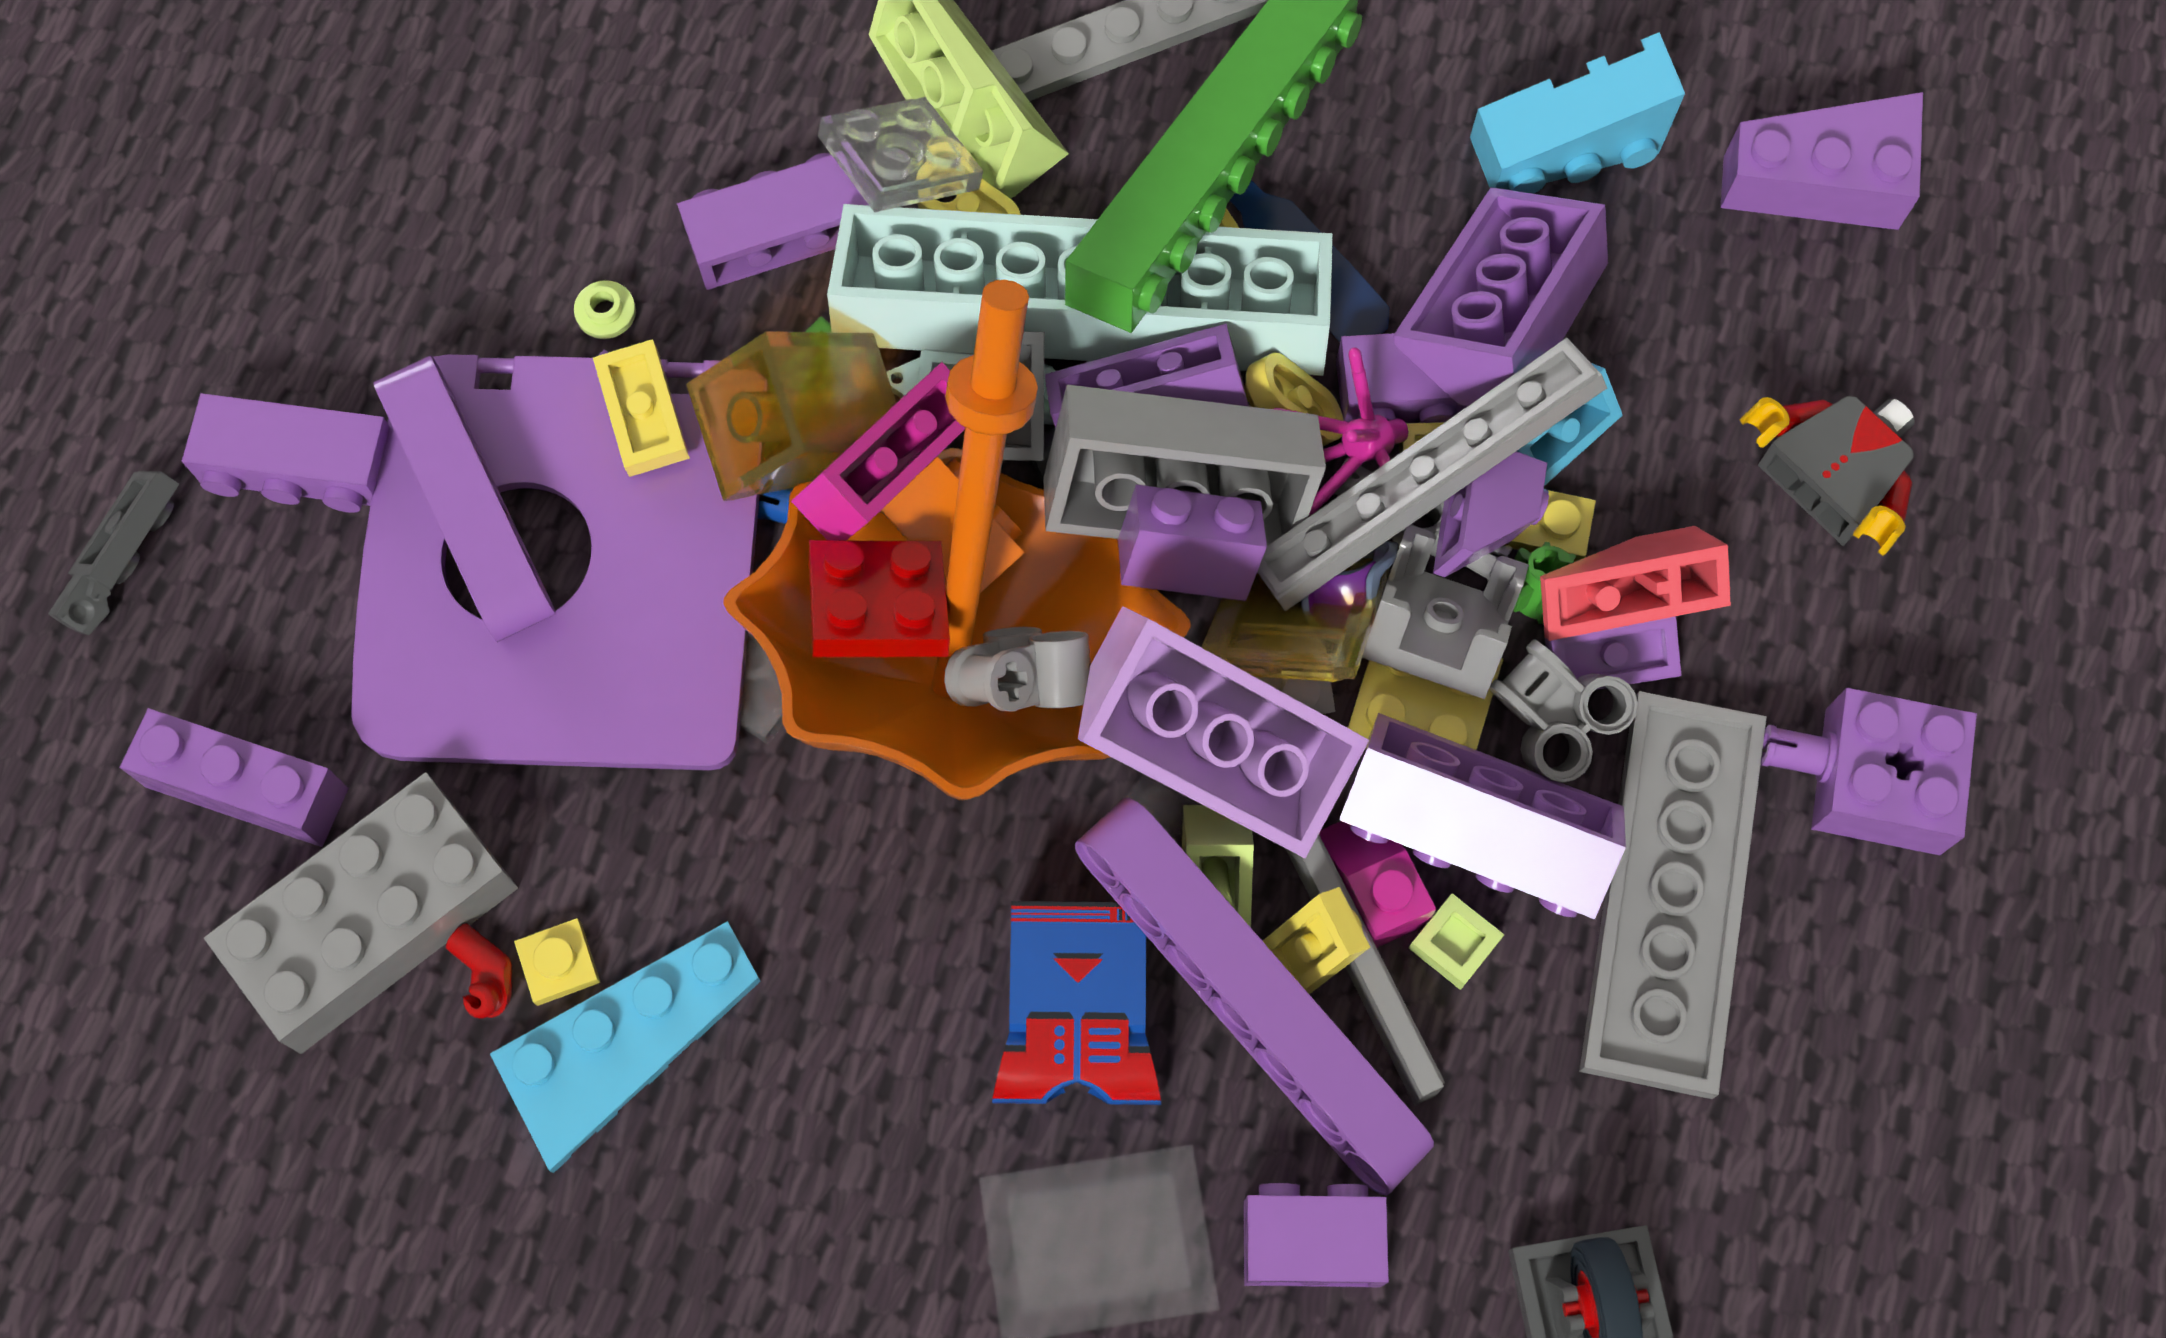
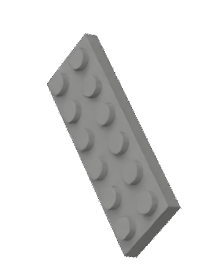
M1639 691L1636 695L1638 703L1636 716L1629 726L1618 805L1624 807L1626 848L1604 898L1579 1072L1713 1099L1719 1095L1767 716Z

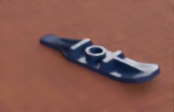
M1252 180L1243 194L1235 193L1230 199L1231 204L1242 215L1244 228L1322 233L1293 201L1263 193ZM1332 244L1329 332L1339 343L1341 336L1382 334L1388 329L1390 307Z

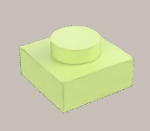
M1451 894L1414 939L1409 949L1461 990L1505 934L1454 894Z

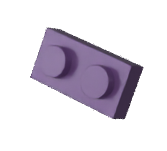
M1676 616L1552 641L1545 638L1546 647L1573 672L1576 679L1593 673L1618 677L1628 684L1681 676ZM1602 686V687L1597 688L1596 690H1598V689H1604V688H1606V687H1605V686Z

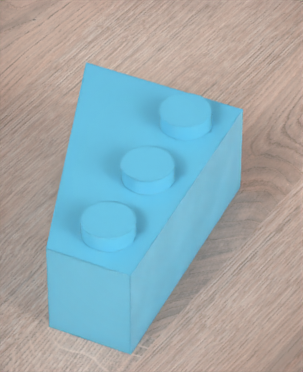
M1660 32L1641 40L1644 51L1608 65L1605 56L1586 63L1590 74L1554 88L1551 80L1547 79L1479 108L1470 139L1489 188L1534 194L1542 189L1546 183L1567 178L1571 183H1579L1594 177L1605 167L1623 163L1625 168H1637L1652 161L1659 154L1685 95Z

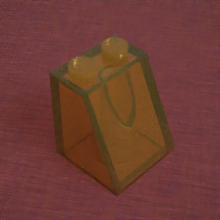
M764 332L686 384L723 501L794 488L800 483L813 481L896 404L874 333Z

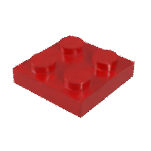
M809 540L813 657H948L950 633L941 541Z

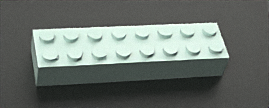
M844 204L827 293L833 345L974 354L983 288L995 280H1010L1022 285L1028 292L1029 301L1024 332H1045L1044 358L1094 361L1227 324L1240 371H1247L1250 364L1276 352L1286 356L1307 374L1323 376L1330 329L1333 234L1218 227L1214 233L1206 232L1197 245L1195 256L1189 268L1184 273L1177 271L1168 283L1165 297L1158 310L1153 314L1147 312L1134 331L1129 333L1065 305V261L1098 219Z

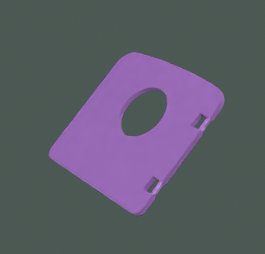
M452 354L434 356L433 358L455 397L499 492L518 488L540 489L557 494L569 501L580 511L588 525L592 545L591 559L582 584L575 594L556 610V615L497 643L487 629L483 619L465 610L456 601L450 590L445 569L448 545L388 418L387 423L390 428L374 494L371 498L357 602L351 717L361 740L382 757L399 761L716 770L728 765L736 756L739 744L748 631L727 612L723 600L731 588L753 573L768 402V384L762 370L755 364L744 361L704 360L703 363L668 362L667 359H661L667 383L669 378H702L701 394H671L690 459L629 477L622 462L593 358L538 356L480 358L478 355ZM481 373L512 374L511 390L479 389Z

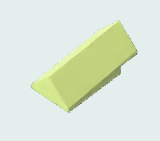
M878 0L869 36L942 160H953L959 163L968 160L979 177L1011 199L1069 154L954 0Z

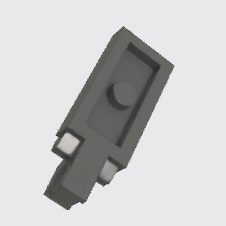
M138 471L133 473L68 572L72 578L48 614L52 618L80 634L90 635L110 612L107 597L111 595L110 590L114 584L123 583L136 568L140 560V553L136 550L147 533L159 529L171 514L174 502L170 498L179 486V483L162 472Z

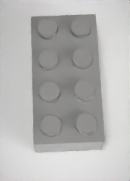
M1067 385L1043 477L1045 529L1049 532L1118 539L1135 485L1137 484L1261 501L1266 543L1269 545L1309 516L1326 469L1318 415Z
M425 772L206 935L204 940L277 1040L302 1054L444 946L458 927L465 923L471 925L516 891L518 887L447 795Z

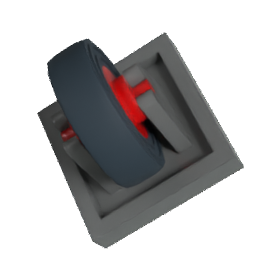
M1647 1225L1515 1247L1508 1250L1527 1338H1673Z

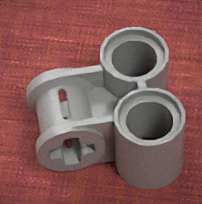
M1011 627L985 632L983 634V643L962 647L950 657L945 669L944 682L946 691L952 701L960 706H979L990 703L991 706L1000 711H1017L1034 705L1041 708H1066L1084 705L1091 665L1089 636L1086 632L1058 631L1042 634V630L1035 627Z
M1533 639L1526 647L1528 655L1503 681L1495 679L1489 689L1512 713L1531 726L1522 738L1520 749L1522 759L1528 768L1550 780L1559 782L1572 781L1583 775L1591 764L1593 751L1586 733L1593 731L1610 735L1619 733L1630 726L1636 716L1638 707L1636 693L1627 682L1618 677L1592 673L1576 679L1573 672L1553 652ZM1605 686L1612 694L1613 708L1607 717L1596 721L1589 713L1588 700L1594 690ZM1561 733L1568 740L1569 754L1561 765L1550 768L1544 761L1543 747L1551 736Z

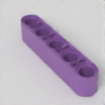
M433 356L425 357L374 381L373 384L478 612L494 640L498 643L556 615L554 606L455 397Z

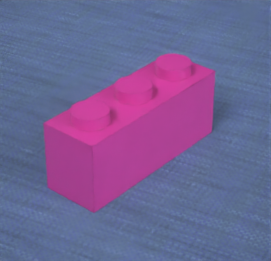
M943 362L937 365L791 500L826 540H848L876 516L965 430V427L960 425L950 414L945 396L950 370Z

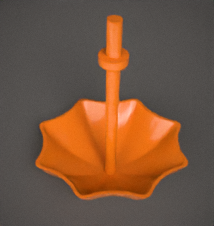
M995 280L983 288L974 355L960 360L950 370L945 398L949 412L960 425L965 427L963 449L949 448L943 450L938 455L945 465L953 458L961 464L947 583L945 582L950 633L948 657H813L809 540L826 539L791 502L812 481L800 483L793 488L789 497L788 519L778 543L757 570L731 588L723 600L727 612L757 640L766 652L776 672L782 693V723L789 735L816 748L861 752L897 763L923 776L945 794L958 800H968L980 796L1006 777L1036 765L1061 760H1099L1109 758L1110 756L1078 739L1083 705L1066 708H1041L1034 705L1017 711H1000L991 706L990 703L979 706H960L952 701L946 691L944 679L947 663L955 651L962 647L983 643V634L991 630L1011 627L1040 628L1042 634L1058 631L1086 632L1089 636L1090 663H1092L1122 606L1149 618L1183 638L1191 627L1190 620L1186 614L1157 589L1121 585L1118 539L1046 531L1044 489L1020 482L1001 473L1007 434L1022 428L1031 419L1038 391L1034 374L1024 364L1019 362L1029 295L1022 285L1010 280ZM998 505L1021 530L1022 534L1015 542L1025 553L980 593L994 509ZM881 511L848 539L852 541H907Z

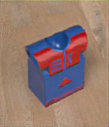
M1011 901L1009 1035L1002 1055L992 1103L1047 1104L1057 1096L1066 1093L1063 1089L1064 1087L1077 1082L1089 1087L1088 1093L1096 1096L1106 1104L1161 1105L1157 1077L1145 1034L1146 935L1117 902Z

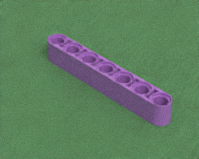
M1123 798L1075 843L1076 852L1083 864L1353 1173L1375 1192L1385 1196L1390 1194L1434 1147V1141L1430 1133L1155 817L1137 801L1131 798Z

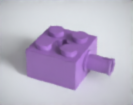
M1846 688L1825 710L1822 737L1767 725L1763 741V749H1767V751L1762 752L1760 766H1773L1816 776L1817 785L1812 830L1941 855L1965 837L1977 713Z

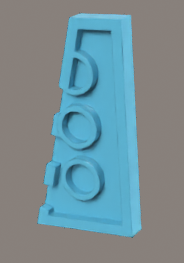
M728 921L490 1053L550 1172L554 1173L583 1143L595 1132L598 1133L618 1114V1111L647 1084L653 1082L669 1067V1064L678 1055L707 1032L760 982Z

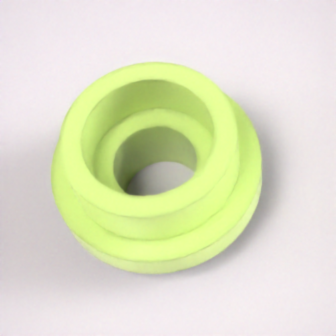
M598 281L588 285L579 293L574 304V315L579 327L587 335L598 339H610L621 335L632 325L636 315V306L631 293L623 285L614 281ZM610 301L614 303L613 307L605 313L594 311V308L600 302Z

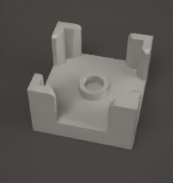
M1409 525L1406 527L1397 558L1393 563L1361 657L1485 699L1508 643L1512 626L1508 625V622L1523 587L1529 564L1505 556L1498 557L1484 591L1425 572L1424 570L1434 546L1436 535L1433 532Z

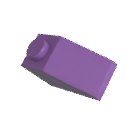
M1516 451L1445 500L1433 574L1446 577L1508 544L1530 525H1536L1543 517L1549 500V492L1544 489L1547 462Z

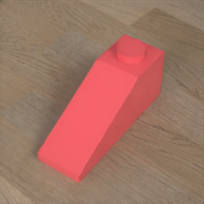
M1696 526L1634 537L1540 576L1544 636L1549 641L1731 606L1728 545Z

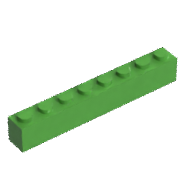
M1268 0L1065 261L1066 306L1129 333L1134 331L1147 312L1153 314L1158 310L1165 297L1168 283L1177 271L1184 273L1189 268L1195 256L1197 245L1206 232L1214 233L1224 217L1227 203L1235 193L1241 195L1245 192L1253 177L1255 166L1263 155L1269 157L1273 154L1280 141L1284 126L1290 118L1297 120L1306 107L1310 91L1317 82L1321 84L1326 82L1334 67L1336 56L1343 47L1349 49L1354 44L1362 24V15L1356 13L1358 0Z

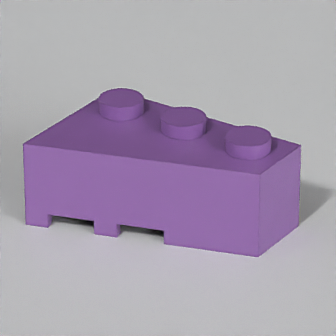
M1923 92L1740 122L1724 155L1721 208L1899 230L1920 197Z

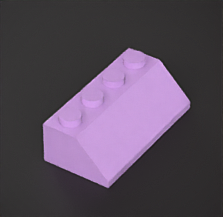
M1123 606L1090 665L1078 739L1083 743L1303 858L1307 857L1369 742V739L1149 618Z

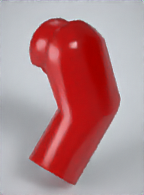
M465 923L452 933L447 940L445 948L471 969V982L468 990L470 994L463 996L465 1010L475 1018H494L499 1016L511 1001L512 962L504 952L468 923Z

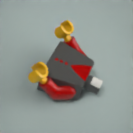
M1846 396L1835 404L1826 400H1817L1783 406L1772 398L1763 397L1739 419L1743 425L1745 423L1752 424L1760 431L1761 435L1756 439L1759 447L1764 448L1770 441L1777 438L1771 444L1758 466L1842 546L1849 542L1853 536L1859 539L1861 535H1868L1880 545L1878 553L1882 556L1886 555L1905 531L1904 521L1912 488V481L1904 469L1915 455L1912 448L1901 437L1914 426L1915 421L1906 405L1896 399H1888L1872 412L1857 397Z

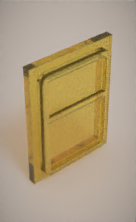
M1361 558L1344 571L1358 569L1373 559ZM1390 567L1381 576L1377 596L1373 599H1366L1365 592H1358L1355 595L1352 606L1314 603L1310 611H1304L1301 608V601L1284 611L1257 573L1246 601L1222 598L1201 648L1254 677L1330 682L1355 679L1388 579Z

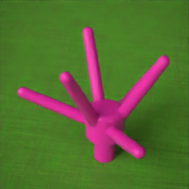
M1356 347L1349 350L1348 356L1361 418L1347 422L1318 416L1320 430L1342 434L1341 443L1323 449L1325 463L1344 455H1348L1350 458L1317 492L1309 516L1318 511L1364 462L1376 459L1379 467L1383 466L1391 460L1388 454L1391 453L1394 444L1402 443L1408 437V426L1402 419L1387 420L1381 415H1374L1361 351ZM1274 408V410H1282V411H1290V412L1303 413V412H1299V411H1291V410L1282 409V408Z

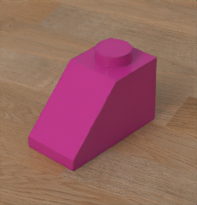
M1343 821L1320 831L1319 836L1376 948L1427 925L1436 911V907L1407 850L1401 844L1389 839L1387 843L1368 841L1356 835L1350 829L1351 824Z

